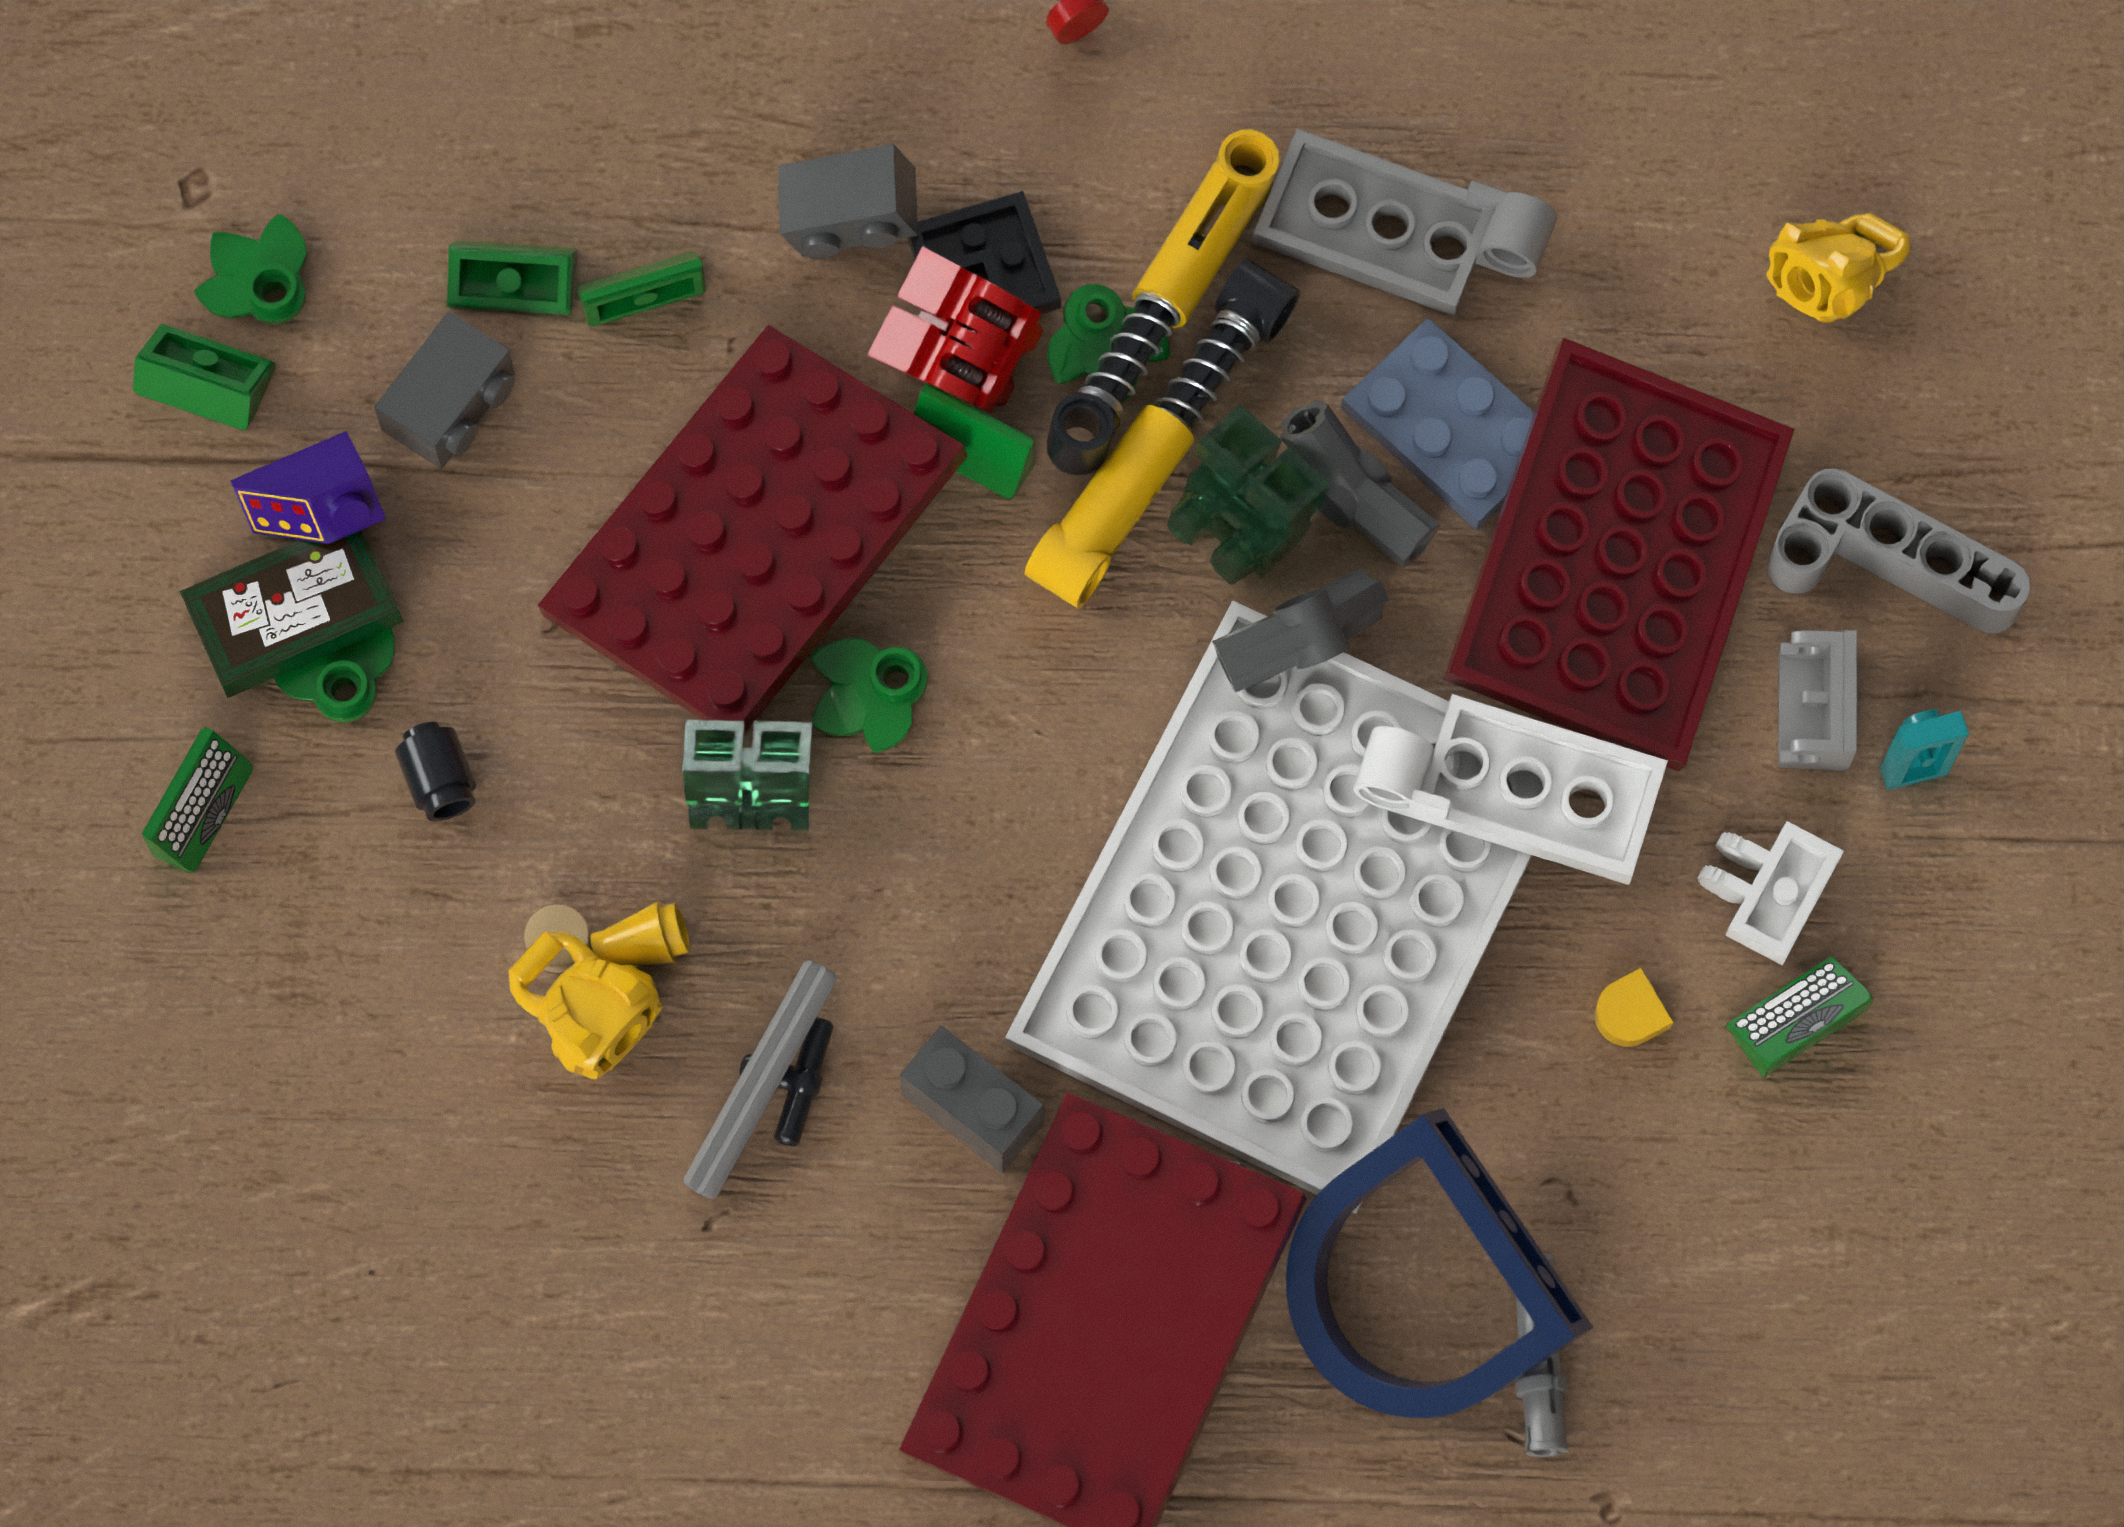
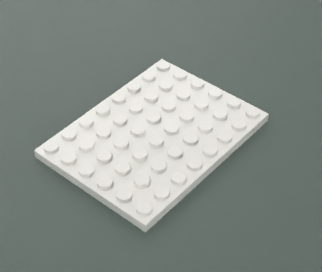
M1232 600L1212 641L1267 616ZM1211 641L1005 1037V1044L1317 1195L1340 1173L1396 1134L1533 855L1374 806L1362 800L1354 793L1353 788L1372 730L1375 727L1390 726L1413 732L1425 738L1435 748L1449 701L1344 652L1308 668L1297 669V666L1260 684L1253 687L1250 686L1235 693L1223 671ZM1455 752L1445 760L1447 770L1458 779L1467 780L1474 778L1481 771L1479 760L1469 752ZM1516 771L1507 778L1509 790L1519 798L1531 799L1543 791L1541 780L1530 771ZM1361 1203L1353 1210V1213H1357Z

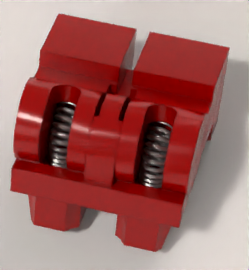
M922 246L897 295L898 298L921 310V312L916 317L892 305L867 356L900 374L927 385L930 384L957 399L992 413L995 406L1002 407L1008 402L1015 388L1013 376H1011L1014 367L1022 353L1025 354L1035 349L1043 333V329L1038 323L1042 312L1026 304L1025 301Z

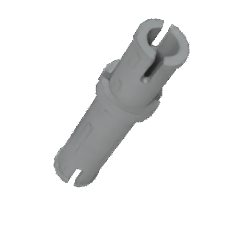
M1543 1253L1554 1269V1256ZM1516 1297L1519 1339L1533 1329L1534 1322ZM1558 1352L1515 1381L1516 1395L1523 1399L1525 1454L1528 1456L1552 1457L1568 1452L1563 1396L1569 1393L1568 1378L1562 1376L1560 1354Z

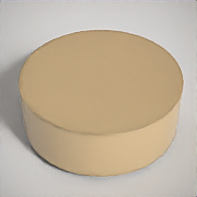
M557 904L543 907L535 912L526 924L524 931L526 949L543 932L565 931L579 938L590 948V934L587 924L582 915L569 906ZM563 948L544 970L554 973L564 972L574 964L570 953Z

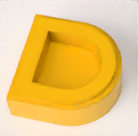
M1641 968L1609 984L1600 994L1595 1007V1022L1599 1032L1609 1042L1622 1047H1634L1643 1044L1671 1029L1674 1023Z

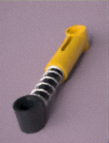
M1253 129L1238 130L1229 134L1224 139L1217 159L1134 289L1132 296L1136 311L1126 315L1123 319V332L1114 335L1110 339L1111 351L1099 357L1098 372L1089 374L1086 378L1085 387H1081L1078 392L1065 397L1056 406L1046 444L1049 458L1061 471L1071 475H1087L1096 471L1105 462L1112 436L1120 425V417L1123 413L1122 402L1127 395L1135 394L1133 384L1139 375L1148 374L1145 365L1151 356H1158L1160 354L1157 346L1163 336L1172 335L1170 327L1179 328L1187 323L1257 208L1268 199L1279 165V151L1273 140L1264 133ZM1244 165L1253 169L1257 174L1245 176L1239 174L1233 167ZM1220 205H1224V210L1206 238L1203 237L1202 234ZM1081 427L1092 433L1094 439L1079 441L1073 439L1066 430Z
M1245 259L1238 265L1226 282L1216 302L1215 311L1218 315L1216 321H1213L1210 325V337L1197 343V355L1195 358L1184 361L1182 364V376L1171 379L1168 383L1169 394L1167 397L1157 399L1155 406L1145 405L1061 523H1055L1044 534L1025 567L1024 574L1026 577L1077 609L1081 608L1090 599L1105 576L1112 556L1195 442L1190 429L1192 423L1195 420H1203L1200 412L1209 400H1217L1214 393L1223 381H1231L1228 373L1236 362L1242 363L1245 361L1242 355L1243 352L1254 348L1258 342H1272L1281 332L1298 303L1301 294L1299 289L1250 259Z

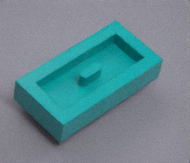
M1931 709L1906 718L1902 722L1903 726L1898 728L1879 767L1887 791L1948 775L1969 735L1961 711L1941 716L1939 710Z

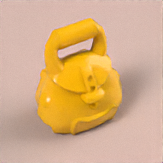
M1872 213L1854 215L1840 223L1828 222L1825 219L1816 220V223H1786L1778 239L1770 246V269L1766 276L1776 289V296L1781 297L1800 312L1821 322L1846 319L1861 308L1867 300L1872 299L1874 290L1884 279L1885 273L1898 267L1909 256L1910 236ZM1854 233H1858L1859 235H1861V236H1863V237L1860 238L1859 236L1855 235ZM1876 244L1888 252L1878 253L1876 251Z
M565 931L543 932L509 969L510 992L524 1010L537 1017L538 1021L546 1026L552 1038L551 1048L555 1057L559 1058L567 1071L590 1079H598L608 1071H612L653 1026L652 1023L663 1008L659 1001L656 985L649 974L638 970L636 966L628 964L621 966L616 963L600 960V957L596 956L583 941ZM565 948L570 953L574 964L554 981L545 996L530 992L527 987Z

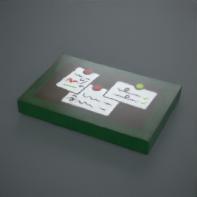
M361 530L330 544L297 540L180 591L227 698L403 622L399 609Z

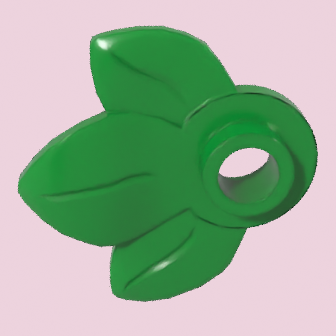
M277 214L263 230L259 242L238 234L213 232L210 240V261L216 276L203 282L195 289L194 293L197 299L212 314L228 319L252 315L263 323L281 324L296 317L306 301V289L300 273L308 254L305 241L298 228L282 214ZM273 290L286 292L285 298L278 302L268 303L265 301L267 294Z
M1088 284L1076 289L1067 299L1063 310L1064 325L1050 339L1047 348L1048 365L1057 384L1077 379L1084 373L1088 377L1089 374L1098 372L1099 357L1111 351L1110 339L1114 335L1123 332V319L1125 316L1135 313L1136 309L1124 306L1121 298L1112 289L1100 284ZM1090 304L1100 306L1105 312V321L1101 323L1091 321L1086 315V306ZM1163 336L1157 346L1160 354L1158 356H1151L1148 362L1163 361L1170 356L1167 336ZM1137 378V380L1135 381V383L1133 384V387H1134V388H1135V385H1136V383H1137V381H1138V378ZM1127 395L1122 403H1124L1130 395Z
M388 628L274 679L278 687L289 697L301 701L315 702L318 710L326 718L336 722L355 721L366 715L374 705L377 695L375 682L393 663L395 640L392 628ZM343 685H351L357 689L354 697L348 701H339L334 698L336 690Z
M846 638L831 642L812 654L811 660L815 667L833 684L826 690L815 709L812 724L816 730L837 737L852 736L863 731L868 746L876 754L896 746L905 738L912 726V705L921 699L928 683L927 669L919 655L903 647H889L880 651L871 643L861 638ZM893 672H900L907 676L908 681L903 687L894 689L885 684V678Z

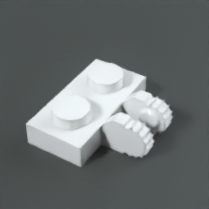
M1786 821L1771 851L1749 840H1745L1742 836H1738L1735 833L1724 832L1715 845L1716 849L1719 850L1718 852L1746 869L1759 871L1758 875L1751 885L1720 868L1705 865L1697 878L1698 882L1706 890L1718 895V897L1730 903L1741 904L1725 936L1783 966L1844 851Z

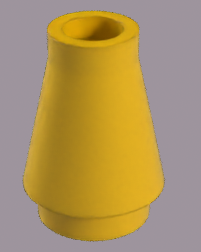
M657 901L605 930L590 935L593 953L599 956L600 960L616 963L621 966L627 964L639 966L677 963L678 955L691 951L685 919L677 903L663 906L660 901Z

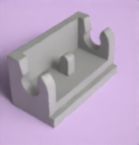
M1802 630L1792 632L1791 642H1782L1778 648L1777 768L1848 771L1857 752V630H1844V632Z

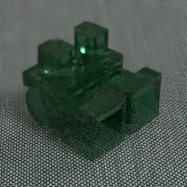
M1241 404L1198 441L1195 455L1201 459V464L1188 476L1183 496L1171 511L1167 523L1168 530L1184 544L1192 545L1207 531L1218 539L1222 544L1213 551L1210 563L1214 571L1230 585L1235 584L1253 571L1262 579L1275 566V563L1281 561L1309 531L1312 524L1310 519L1321 508L1331 485L1327 479L1290 447L1277 457L1282 440Z
M685 721L682 777L686 805H688L690 829L708 830L710 818L717 816L726 821L727 830L773 831L774 819L785 818L791 824V831H809L812 722L754 721L752 748H744V721Z

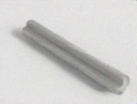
M807 960L802 964L684 1177V1184L691 1190L711 1199L715 1198L720 1192L835 985L837 976L833 971L811 960Z

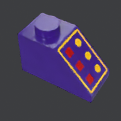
M347 431L230 480L252 533L330 544L386 519L368 472Z

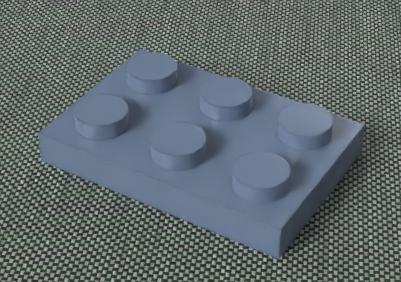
M1429 318L1419 325L1342 399L1341 409L1476 531L1503 506L1534 412Z

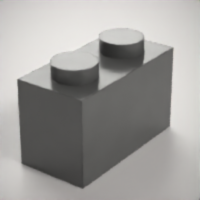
M894 144L778 166L780 234L803 257L826 259L836 256L839 250L859 246L886 248L894 245L897 239L918 236L916 168Z
M448 311L374 406L381 430L440 469H443L453 454L461 456L470 447L478 432L477 423L489 407L498 408L509 396L515 383V372L509 349Z
M942 1025L900 1074L901 1093L906 1099L1002 1174L1043 1126V1104Z

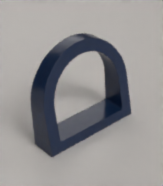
M1444 1108L1421 1115L1329 1182L1317 1194L1304 1212L1291 1241L1286 1268V1296L1292 1324L1301 1346L1317 1370L1335 1388L1357 1403L1381 1413L1405 1418H1431L1462 1411L1507 1388L1594 1328ZM1421 1159L1430 1168L1534 1322V1327L1531 1331L1472 1372L1462 1377L1438 1382H1422L1400 1378L1379 1369L1363 1358L1352 1347L1339 1328L1332 1311L1328 1292L1329 1259L1336 1237L1344 1222L1363 1200Z

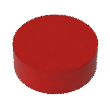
M1060 0L1048 13L1046 25L1060 44L1073 43L1094 31L1106 18L1109 8L1104 0Z

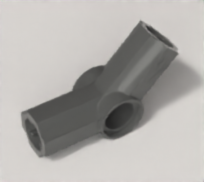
M1315 400L1309 405L1295 408L1281 423L1283 425V432L1280 438L1312 482L1313 486L1308 492L1314 505L1334 524L1345 529L1353 526L1388 558L1390 557L1402 568L1409 563H1413L1438 532L1439 523L1391 484V477L1385 467L1371 453L1354 443L1328 404Z
M1360 569L1338 577L1323 588L1294 597L1274 608L1273 615L1212 642L1223 671L1233 691L1236 693L1250 686L1253 687L1293 667L1297 666V669L1308 668L1345 652L1350 648L1348 639L1383 618L1382 609L1388 601V597L1381 581L1371 578Z

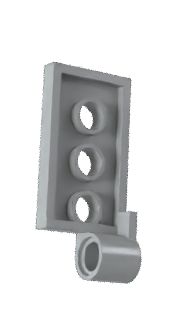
M1296 129L1253 232L1252 243L1455 316L1475 264L1513 277L1528 278L1534 276L1557 221V214L1548 204L1527 194L1518 192L1506 193L1471 180L1467 190ZM1336 195L1347 202L1349 210L1339 218H1328L1317 211L1315 203L1323 196ZM1382 216H1395L1404 222L1407 231L1399 238L1386 239L1375 232L1372 224ZM1439 237H1453L1461 242L1465 252L1457 259H1441L1432 251L1431 243Z

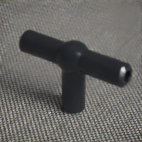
M816 1017L802 1042L796 1065L788 1067L777 1087L788 1091L774 1136L776 1141L792 1147L799 1145L812 1098L819 1093L822 1087L820 1071L834 1028L832 1022L826 1019ZM751 1054L743 1057L739 1071L740 1076L749 1062Z

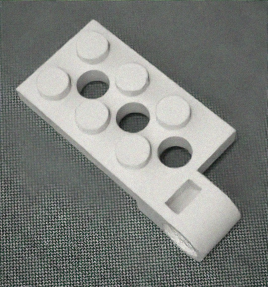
M1452 694L1435 748L1425 738L1413 732L1390 726L1375 727L1372 730L1353 791L1359 798L1374 806L1629 885L1668 761ZM1459 751L1469 752L1479 760L1481 771L1474 778L1467 780L1458 779L1447 770L1445 765L1447 757ZM1516 771H1530L1541 780L1543 791L1531 799L1519 798L1509 790L1507 778ZM1578 790H1592L1602 798L1605 810L1593 818L1581 817L1571 809L1569 797Z

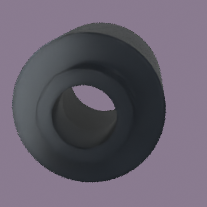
M425 722L407 730L403 734L404 741L397 746L395 754L416 808L424 810L427 819L434 822L454 818L472 808L476 802L472 793L476 788V783L455 729L452 727H440L438 722Z

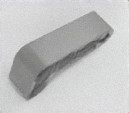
M1824 469L1815 473L1807 482L1779 530L1767 562L1768 575L1775 586L1784 592L1803 594L1812 590L1820 582L1835 554H1838L1975 629L1986 633H2000L2009 629L2017 620L2030 592L2029 577L2025 570L2016 562L1850 473L1839 469ZM1819 498L1832 499L1841 506L1843 512L1839 514L1824 513L1817 507L1814 501ZM1874 528L1888 529L1896 535L1899 542L1895 544L1880 543L1873 537L1870 530ZM1792 548L1805 550L1811 555L1814 563L1810 565L1795 564L1788 559L1785 551ZM1936 557L1944 559L1951 564L1954 573L1946 575L1936 573L1929 567L1926 560ZM1968 574L1975 577L1970 588L1963 586ZM1993 590L1999 591L2004 595L2000 602L1993 601L1988 597Z

